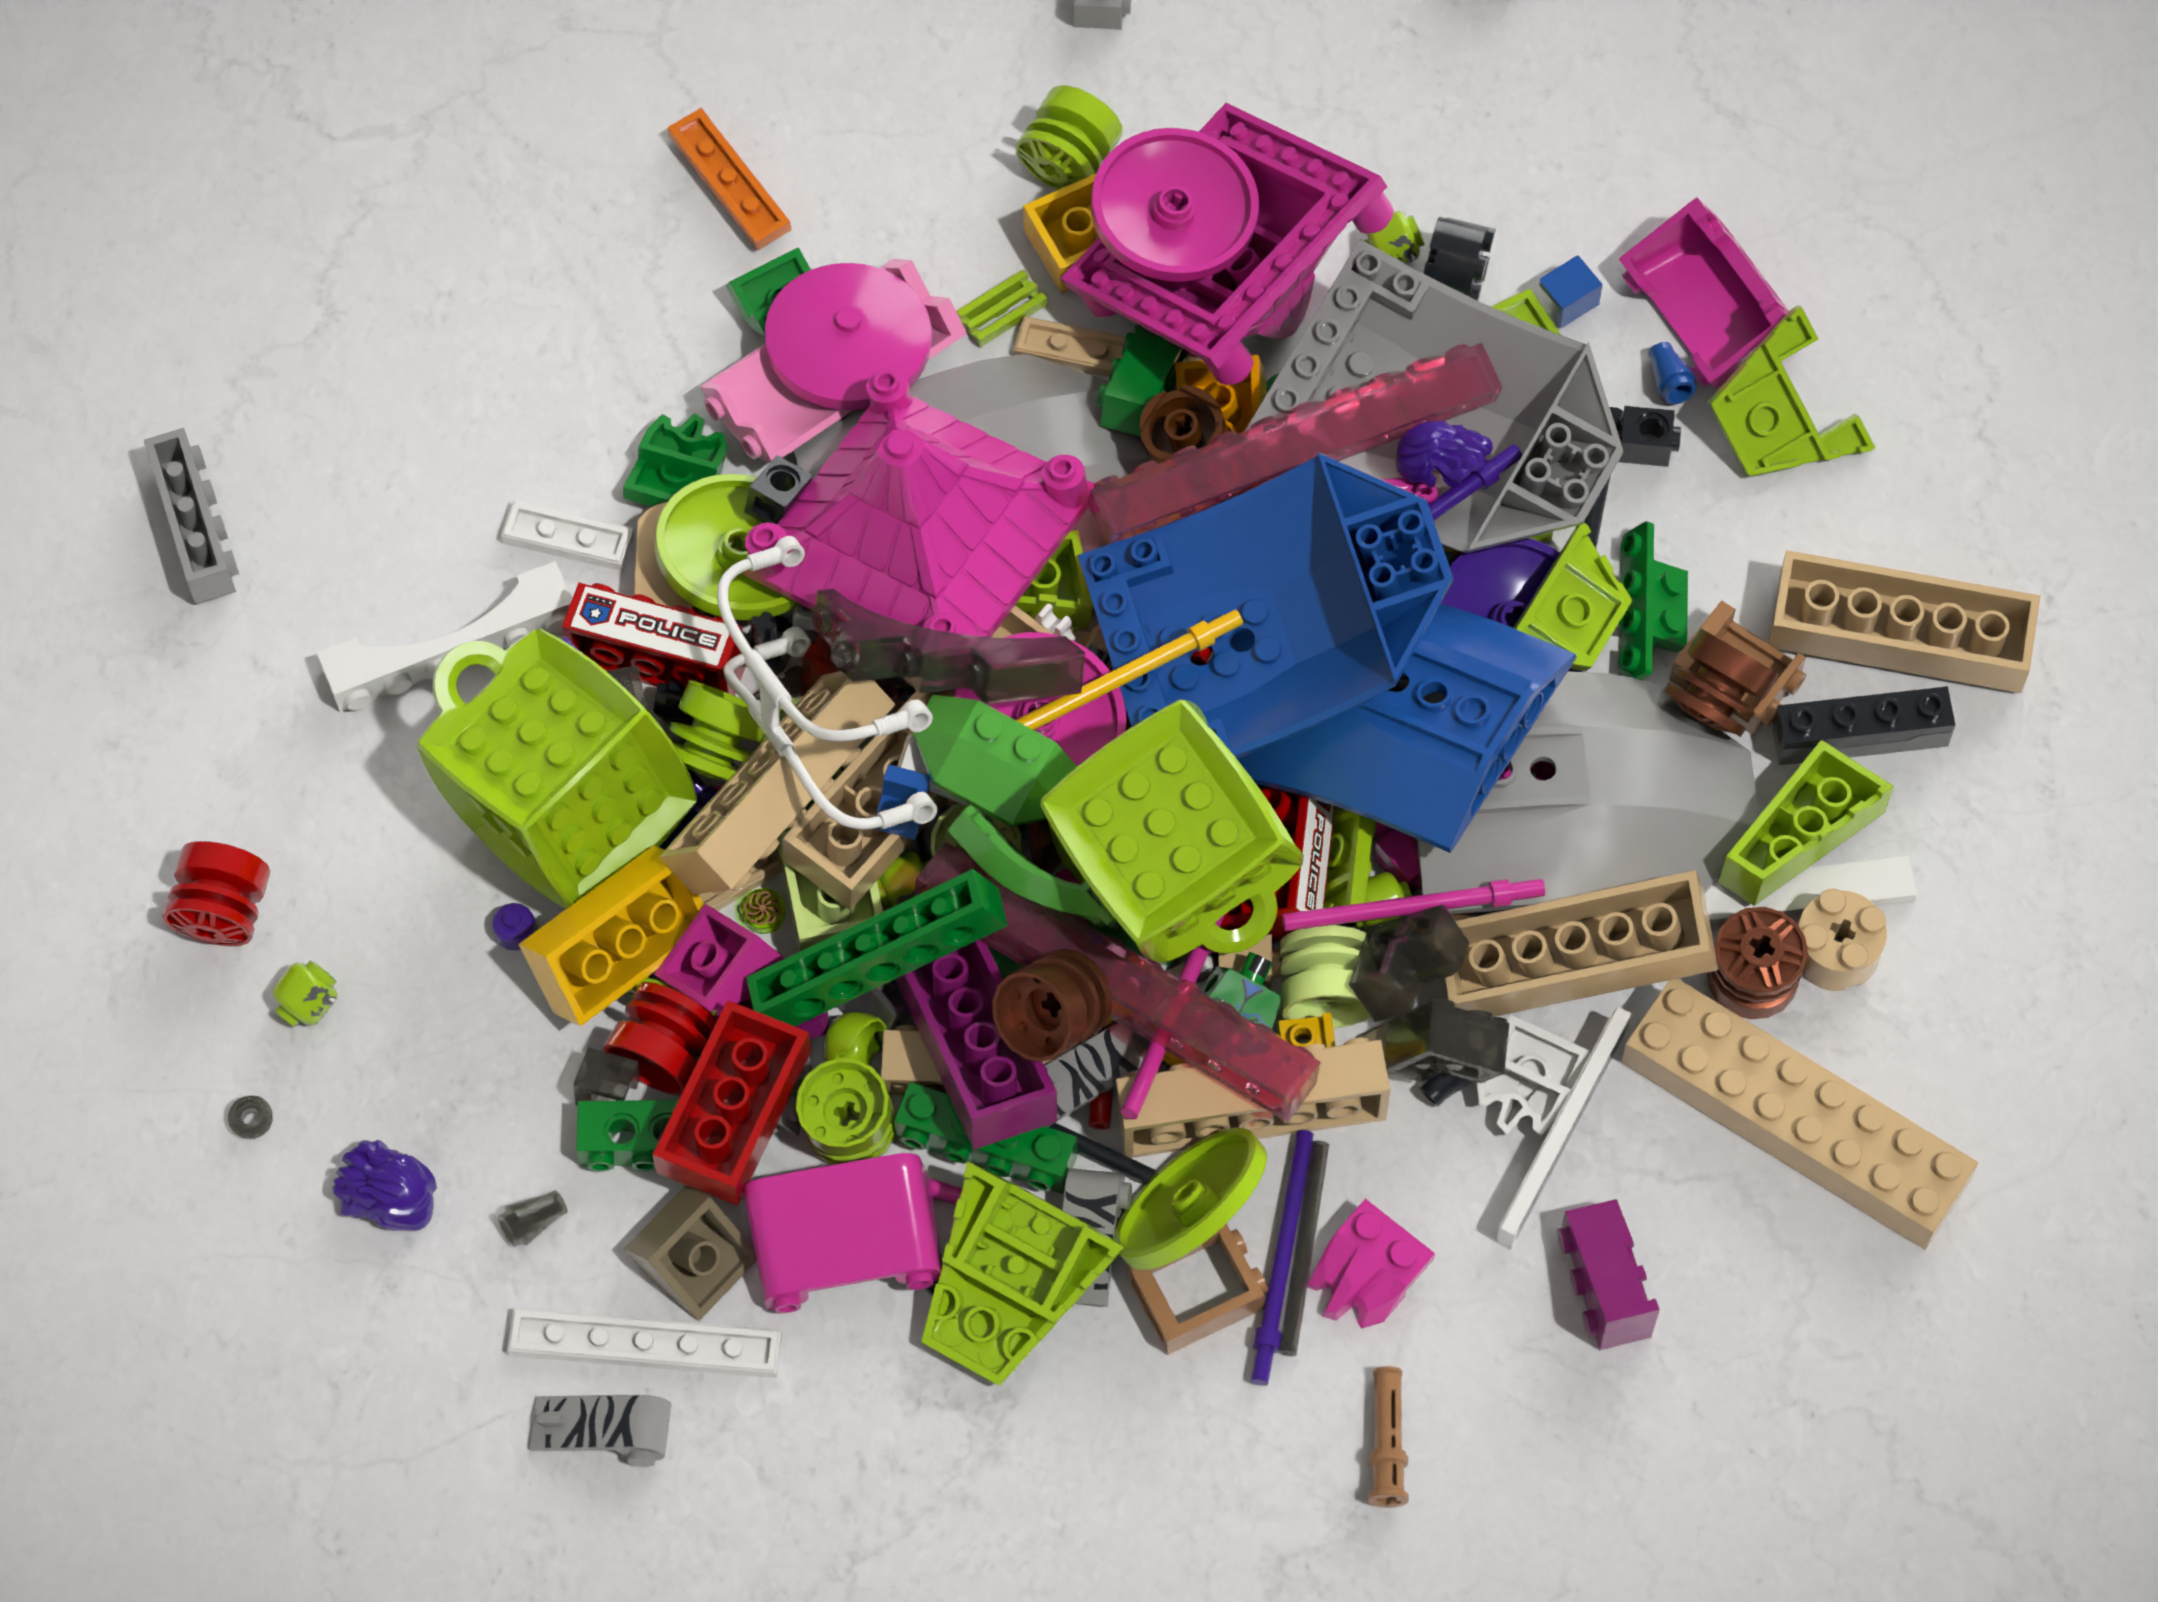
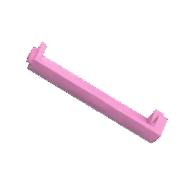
M892 259L880 267V269L890 272L906 282L923 301L931 322L932 335L929 359L967 334L950 298L930 296L912 260ZM765 344L700 386L706 397L704 406L708 414L716 421L721 419L728 430L741 443L745 453L751 459L755 460L759 457L768 463L776 455L781 458L785 457L853 411L816 405L793 393L780 381L773 371L767 357Z

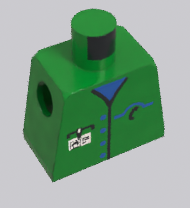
M1249 952L1239 973L1230 968L1217 967L1186 1008L1177 1026L1241 1060L1256 1058L1258 1054L1266 1051L1281 1002L1279 994L1262 986L1273 963L1262 956Z

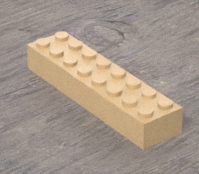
M1014 606L982 650L999 639L1018 633H1053L1017 606ZM933 672L904 705L912 700H920L927 705L933 694L953 697L958 682L955 684ZM907 728L886 734L885 736H875L823 794L826 799L838 810L851 817H875L882 796L883 779L888 764L898 765L906 737L912 731ZM929 791V797L936 804L938 813L949 799ZM814 803L803 819L783 837L782 860L848 910H851L913 839L879 831L875 828L863 830L846 827L834 821ZM928 823L919 825L917 835L924 829V827Z
M1679 979L1668 981L1625 1045L1621 1063L1924 1250L1927 1249L1971 1181L1979 1163Z

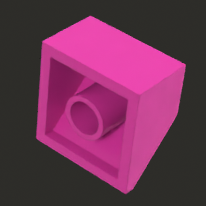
M705 904L654 975L711 1012L723 1008L727 1000L739 1003L751 999L747 977L785 958L759 936Z

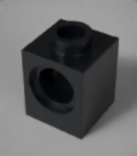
M1624 406L1620 429V442L1624 452L1618 462L1668 467L1671 451L1679 452L1681 427L1674 426L1675 410ZM1653 434L1659 439L1649 440L1642 435Z
M776 455L750 485L744 513L761 523L778 524L811 482L812 475L805 472L797 464L790 463Z

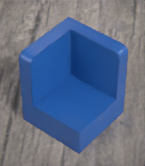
M1579 255L1541 277L1539 283L1543 291L1557 306L1555 322L1560 328L1565 327L1600 304L1603 284Z
M888 764L876 816L879 812L906 804L907 800L915 793L924 792L929 795L930 776ZM912 820L886 829L881 827L875 829L915 840L920 824Z

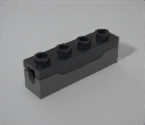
M1948 686L1778 705L1772 724V731L1779 765L1803 763L1821 740L1849 758L1948 747L1956 724Z

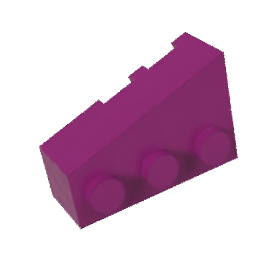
M1614 1199L1565 1211L1562 1227L1557 1229V1235L1562 1253L1564 1255L1570 1253L1574 1269L1570 1270V1279L1576 1296L1583 1295L1587 1311H1583L1582 1316L1588 1337H1596L1599 1350L1651 1338L1660 1308L1656 1298L1647 1299L1642 1281L1647 1280V1275L1643 1265L1637 1266L1632 1251L1634 1242L1618 1200Z

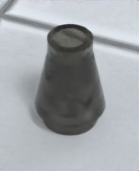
M553 1190L548 1194L505 1206V1212L498 1215V1222L505 1237L512 1246L516 1247L521 1243L528 1245L559 1217L567 1214L568 1210L561 1195L556 1190Z

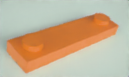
M702 108L667 127L671 140L757 251L792 230L790 220Z

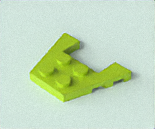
M1799 305L1793 307L1707 402L1739 464L1748 476L1797 467L1804 463L1823 459L1840 458L1842 455L1857 452L1864 453L1876 448L1859 415L1856 414L1849 416L1824 432L1818 433L1782 364V360L1819 340L1802 306Z

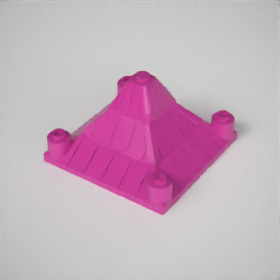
M1225 103L1199 132L1207 134L1231 148L1246 164L1256 183L1259 196V214L1253 237L1242 255L1230 266L1209 277L1192 281H1164L1142 275L1121 263L1109 252L1099 237L1061 277V280L1068 289L1080 295L1096 317H1108L1119 313L1126 319L1141 325L1150 332L1201 358L1220 384L1232 385L1243 381L1253 366L1252 356L1241 340L1255 333L1271 339L1283 340L1292 336L1304 320L1312 295L1315 280L1314 271L1336 237L1347 226L1346 224L1352 221L1356 229L1361 233H1376L1388 225L1393 217L1394 210L1383 192L1387 185L1380 175L1233 105Z
M893 368L882 369L870 376L867 382L870 406L861 416L856 426L850 430L839 444L838 449L825 462L817 476L807 485L796 503L792 505L778 524H759L753 527L745 538L746 550L748 555L773 548L781 538L792 536L804 548L805 555L803 560L794 567H787L780 563L756 571L749 569L744 571V574L956 684L970 661L982 650L1098 495L1097 484L1086 479L1084 465L1077 457L1068 454L1058 455L1045 462L911 396L905 374Z

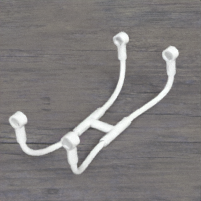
M785 536L776 543L775 547L747 555V559L737 562L728 568L719 581L717 600L725 626L742 654L733 657L726 663L723 670L724 677L732 689L747 704L749 714H751L779 755L787 759L811 798L834 821L853 829L864 830L878 827L886 829L912 820L918 824L930 822L937 814V806L929 795L924 792L913 794L906 804L879 812L876 817L855 818L844 814L834 807L819 790L795 753L794 744L780 726L779 708H782L801 729L816 738L827 741H851L873 735L881 737L907 728L913 732H921L930 726L933 719L932 713L922 701L912 700L903 706L901 712L873 720L870 725L848 730H830L819 727L809 721L793 705L791 695L764 660L787 653L792 657L805 655L811 647L809 637L800 627H791L783 633L781 638L755 645L754 649H752L733 617L729 605L728 590L732 580L746 570L756 571L780 563L787 567L798 565L803 560L805 551L797 539L792 536ZM746 664L759 682L760 701L751 694L735 675L734 671L739 666Z

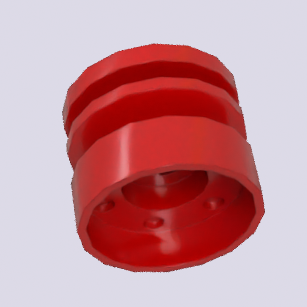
M211 841L187 843L181 849L174 877L179 884L172 886L168 894L169 902L164 908L162 918L165 924L174 931L197 941L219 946H242L248 944L254 934L255 928L253 924L259 916L255 903H259L264 897L271 872L270 868L258 856L228 844Z
M653 982L640 983L634 992V1000L629 1002L625 1008V1013L630 1021L622 1020L616 1023L603 1046V1053L612 1064L634 1080L666 1094L680 1095L683 1093L697 1064L693 1056L701 1055L717 1020L702 1005L670 987Z

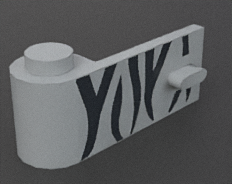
M1126 1021L1116 1023L1045 1065L1057 1091V1121L1116 1086V1079L1124 1078L1125 1074L1139 1070L1146 1050Z
M1070 1168L1065 1184L1063 1211L1113 1239L1117 1218L1121 1216L1122 1209L1129 1210L1132 1183L1125 1182L1123 1173ZM1112 1263L1075 1304L1108 1307Z
M651 1395L537 1396L530 1449L532 1451L616 1450L628 1457L627 1462L631 1465L651 1467L655 1465L656 1460H661L665 1457L671 1403L664 1398Z

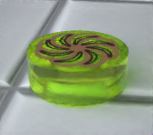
M760 888L750 892L743 900L741 907L745 925L751 931L758 934H769L776 931L782 926L786 916L782 897L776 891L767 888Z

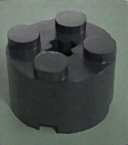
M1438 217L1429 247L1428 261L1425 263L1423 274L1479 301L1482 286L1475 283L1476 280L1485 281L1490 257L1483 256V251L1490 253L1496 229L1449 217Z

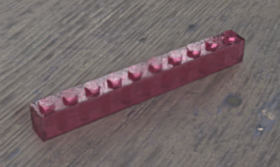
M1482 342L1468 347L1466 343L1460 344L1446 351L1442 358L1431 362L1429 358L1417 360L1408 365L1406 371L1391 376L1389 372L1382 373L1367 382V386L1354 391L1352 387L1342 388L1332 393L1328 397L1329 400L1316 405L1313 402L1302 403L1294 407L1289 412L1290 415L1277 420H1275L1274 416L1262 418L1252 424L1250 430L1237 435L1235 431L1220 434L1211 441L1212 444L1199 449L1196 446L1185 447L1174 453L1173 459L1159 464L1156 460L1145 462L1137 466L1133 470V474L1118 479L1117 475L1105 477L1094 484V488L1090 490L1087 504L1105 545H1110L1178 521L1236 497L1318 455L1317 452L1341 461L1399 439L1406 430L1420 423L1436 420L1447 421L1494 403L1503 387Z
M945 842L917 876L915 896L974 869L999 888L1008 923L1007 927L979 939L980 941L1022 966H1028L1047 953L1063 948L1080 951L1094 960L1106 975L1112 992L1110 1018L1147 1040L1158 1043L1164 1050L1284 1121H1290L1316 1085L1321 1062L1315 1059L1310 1051L1301 1046L1291 1045L1278 1037L1268 1026L1256 1024L1240 1015L1232 1005L1223 1001L1218 1002L1204 994L1193 982L1179 979L1165 971L1158 962L1150 961L1146 957L1143 958L1129 950L1118 938L1100 933L1090 927L1082 917L1042 906L1012 892L988 875L964 849H957Z

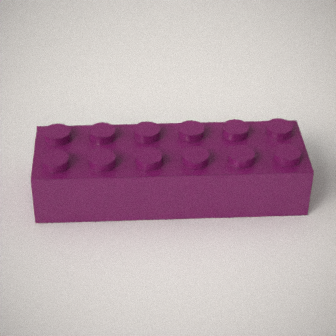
M984 938L895 979L973 1150L1057 1122V1091L1043 1062L1024 1059L1012 1051L1000 1037L993 1020L992 1000L997 986L1003 981V978Z

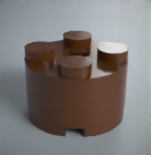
M1179 386L1180 389L1168 393L1165 390L1158 393L1147 403L1140 417L1141 439L1152 466L1160 475L1177 478L1181 484L1200 486L1224 465L1230 452L1231 436L1223 413L1212 395L1198 387Z

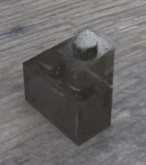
M1444 904L1370 925L1348 985L1375 1022L1392 1017L1399 1018L1413 1012L1422 982L1439 977H1450L1460 972L1469 941Z
M1442 998L1431 999L1429 1003L1416 1009L1407 1010L1405 1014L1388 1021L1384 1053L1387 1073L1417 1082H1423L1441 1073H1447L1477 1083H1484L1505 1072L1509 1023L1494 1019L1493 1014L1487 1011H1467L1455 1007V1003L1451 1000Z

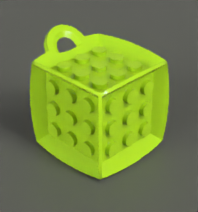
M541 628L534 629L506 650L489 642H467L449 650L439 661L433 676V694L441 712L417 742L418 751L430 777L455 813L502 862L525 882L564 909L577 902L651 846L659 847L696 803L697 795L689 772L678 750L652 715L626 688L597 663L553 634ZM476 664L491 669L495 674L494 678L479 694L468 703H465L457 691V679L460 673L466 667Z
M1178 700L1119 735L1063 778L1041 799L1040 807L1054 832L1089 886L1117 922L1136 942L1141 953L1148 960L1154 962H1168L1183 956L1202 944L1212 951L1225 954L1237 953L1253 947L1269 933L1275 922L1277 900L1274 893L1290 880L1303 864L1304 855L1302 851L1296 847L1264 794L1232 752L1209 727L1206 717L1199 706L1191 701ZM1250 898L1253 904V914L1244 926L1235 930H1225L1217 926L1216 922L1222 916Z

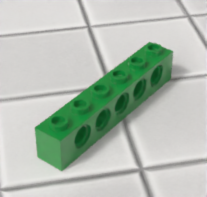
M971 869L747 977L753 1010L792 1026H797L1008 926L999 888L974 869Z

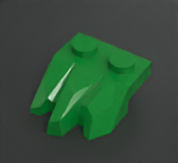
M797 247L729 281L725 286L747 325L765 338L766 318L774 299L788 283L811 270L801 250Z
M696 413L679 427L672 426L671 418L662 414L647 429L638 446V459L623 486V499L653 507L668 502L679 490L690 483L706 477L721 475L727 453V444L723 432H715L709 436L702 435L705 420Z

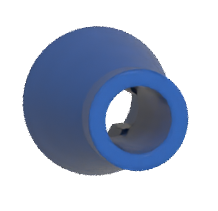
M1660 342L1652 346L1648 355L1652 362L1659 397L1665 399L1669 404H1680L1690 399L1696 391V376L1674 351L1671 343Z

